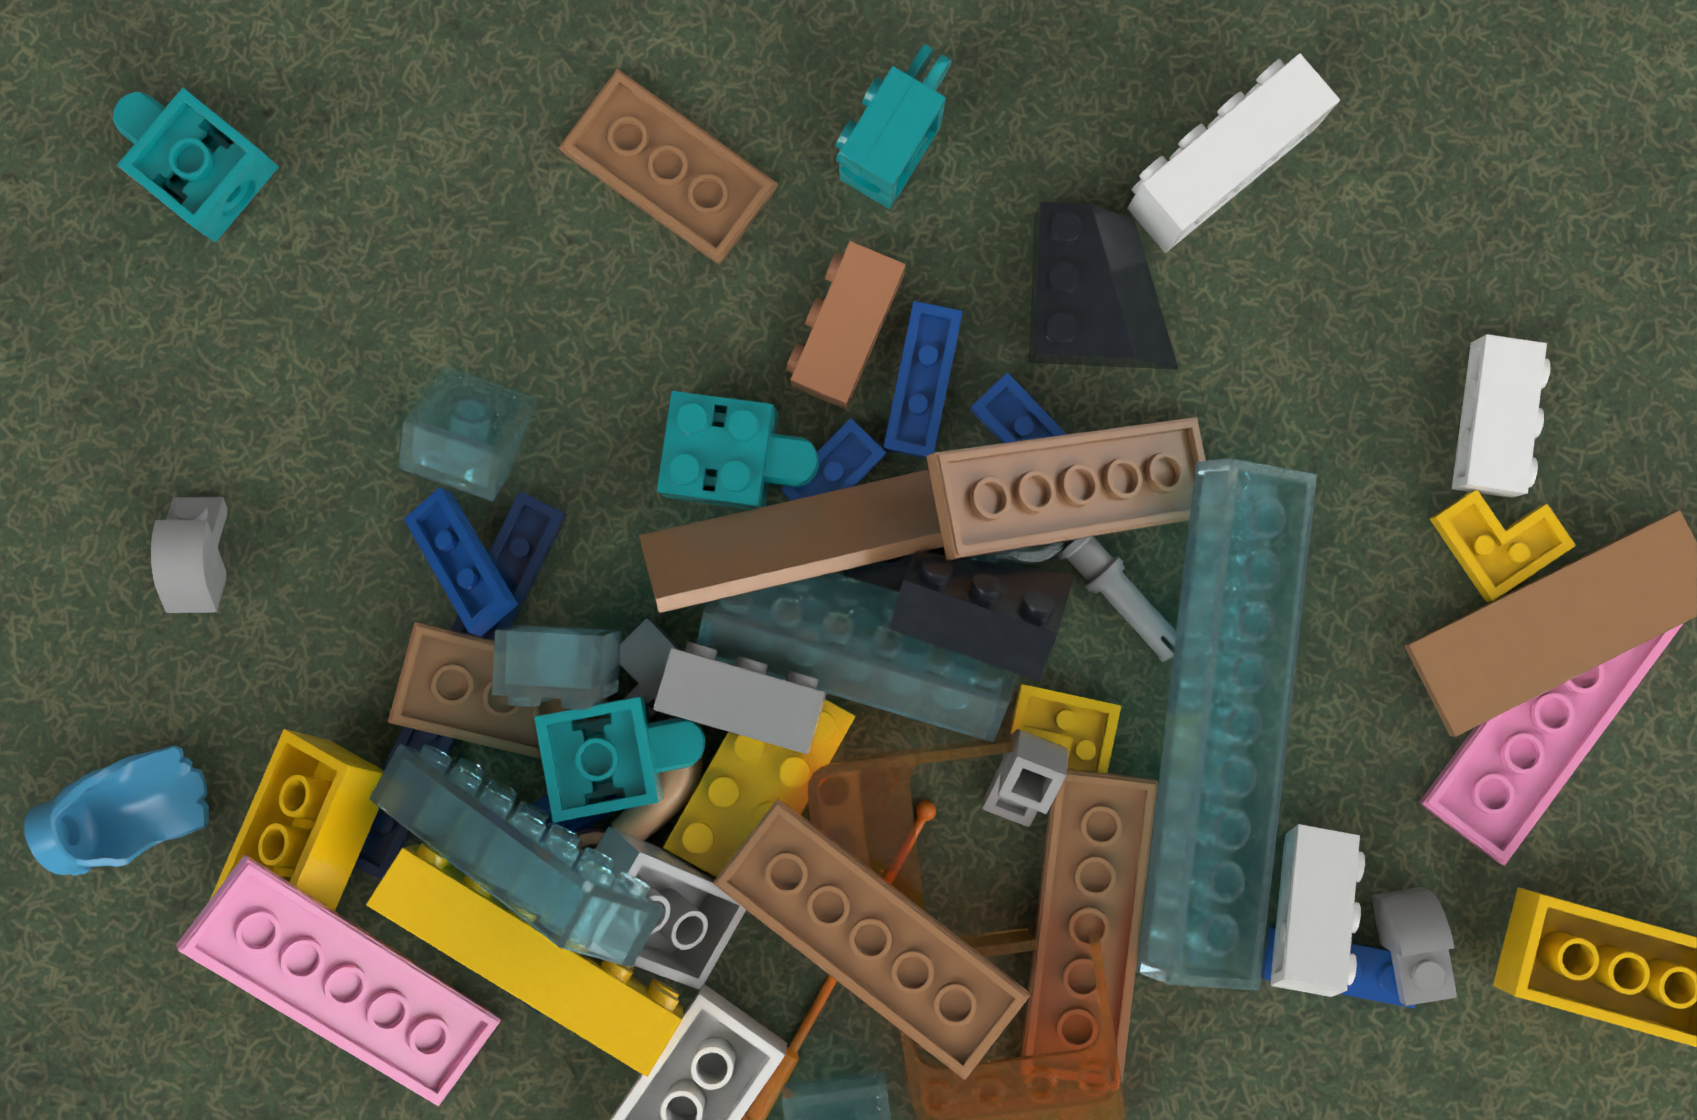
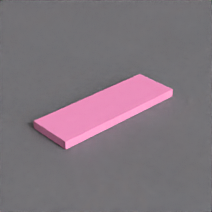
M1683 624L1474 727L1418 803L1497 863L1505 866Z
M244 855L176 944L179 952L437 1106L441 1104L501 1021L500 1017L489 1008L247 855Z

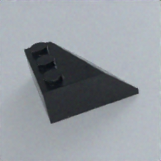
M1040 202L1034 219L1029 363L1178 370L1145 253L1133 218L1092 204Z
M915 551L901 586L889 630L1040 682L1059 631L1074 574L964 558L946 560L944 555Z

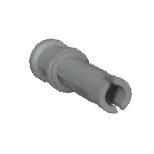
M1094 536L1068 540L1057 551L1056 556L1060 560L1067 559L1084 577L1086 589L1089 592L1093 591L1094 594L1101 592L1159 656L1158 658L1161 662L1168 660L1174 655L1161 640L1162 636L1178 651L1184 646L1186 639L1180 636L1122 572L1125 568L1123 560L1119 556L1112 557Z

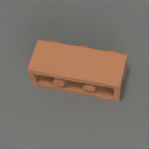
M852 241L849 242L844 254L835 252L825 276V280L832 282L825 300L816 297L805 323L806 326L812 328L805 346L799 343L795 345L787 363L786 371L792 373L790 379L791 387L847 410L901 284L906 264Z

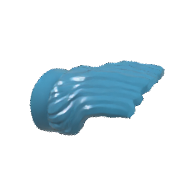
M170 746L126 757L114 764L94 770L80 777L75 782L64 787L53 800L32 807L24 821L27 844L36 860L45 869L58 875L71 874L76 876L86 874L92 867H120L127 865L144 851L163 841L181 838L207 826L209 822V806L204 800L208 795L205 776L201 769H194L192 767L193 762L189 758L184 757L183 749L178 746Z

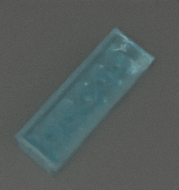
M829 573L709 601L706 603L697 640L698 645L717 650L715 657L717 661L735 666L737 656L768 664L765 675L786 680L788 671L819 679L816 687L817 690L993 743L1008 708L1015 673L889 630L900 592L836 573Z
M399 744L369 800L558 947L623 966L633 967L665 909L647 896L650 887L646 883L624 872L617 875L612 871L615 865L612 859L586 847L585 851L578 847L581 841L578 835L557 824H553L550 827L546 824L549 817L547 813L527 802L521 801L520 804L515 802L514 800L518 793L496 780L490 779L487 782L484 779L487 771L479 765L464 758H460L457 764L451 763L452 758L449 755L427 744L423 745L421 751Z

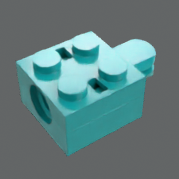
M926 43L921 47L906 73L892 66L884 80L879 77L874 79L862 101V104L867 106L858 123L850 120L846 124L836 143V147L840 149L836 161L839 162V180L888 209H891L942 123L946 97L936 92L947 74L952 59L944 54L940 55L923 83L919 82L935 51L934 48Z
M183 87L166 107L148 94L133 92L120 99L114 108L113 122L123 136L134 144L117 166L194 229L215 243L279 168L259 148ZM230 140L234 142L232 145L228 143Z
M672 391L657 492L670 499L749 510L757 509L766 505L769 483L793 487L809 484L818 472L819 456L812 443L807 439L776 434L779 413L773 404ZM703 487L715 488V492L703 490Z
M646 696L534 717L553 823L659 803L664 799L660 773L694 765L702 757L705 749L704 733L702 728L694 721L678 717L650 723ZM602 715L603 718L593 721L590 720V717ZM613 794L617 795V798L605 800L604 797Z

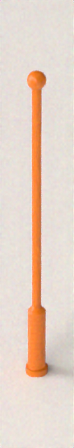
M922 801L918 804L916 808L917 818L883 877L889 884L893 882L925 822L935 817L936 807L932 802ZM831 975L827 977L790 1046L786 1047L784 1058L741 1120H766L799 1061L798 1050L837 982Z

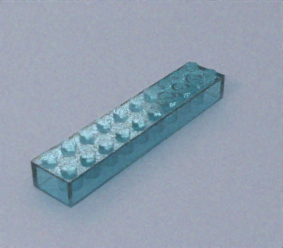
M1233 458L1196 462L1137 973L1169 985L1259 991L1317 474Z

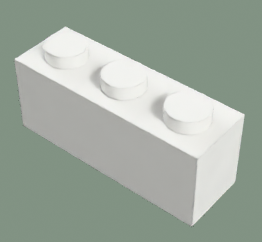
M1488 334L1471 342L1452 489L1468 492L1477 489L1481 494L1508 498L1528 494V488L1534 484L1538 470L1537 459L1533 458L1534 441L1540 435L1544 423V411L1542 408H1539L1541 389L1546 386L1550 375V361L1545 359L1547 343Z
M1298 824L1286 833L1270 986L1333 997L1347 991V985L1353 983L1357 961L1355 954L1350 953L1352 933H1356L1361 917L1360 904L1354 902L1356 882L1359 883L1361 881L1365 868V855L1363 852H1359L1360 835Z

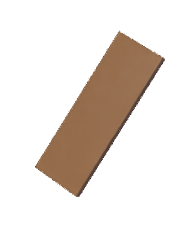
M1197 417L935 452L926 456L946 560L1142 529L1217 515Z
M929 469L639 535L658 613L915 554V551L923 552L944 547Z
M1681 511L1670 512L1405 644L1404 647L1449 735L1456 737L1697 617V542Z
M1067 768V776L1049 808L1028 986L1030 997L1026 1003L1022 1037L1020 1074L1122 1085L1158 780L1155 778Z
M779 797L713 882L716 887L964 1080H966L1030 997L1029 992Z

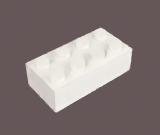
M1301 53L1286 65L1280 59L1275 61L1256 79L1258 83L1246 95L1241 91L1238 92L1217 111L1219 115L1207 126L1208 129L1201 123L1190 131L1178 143L1180 148L1170 156L1169 162L1164 156H1161L1139 175L1141 180L1131 189L1135 196L1127 209L1165 253L1313 132L1340 101L1338 96Z
M704 984L683 1013V1020L648 1078L643 1074L639 1076L609 1120H741L784 1058L787 1042Z

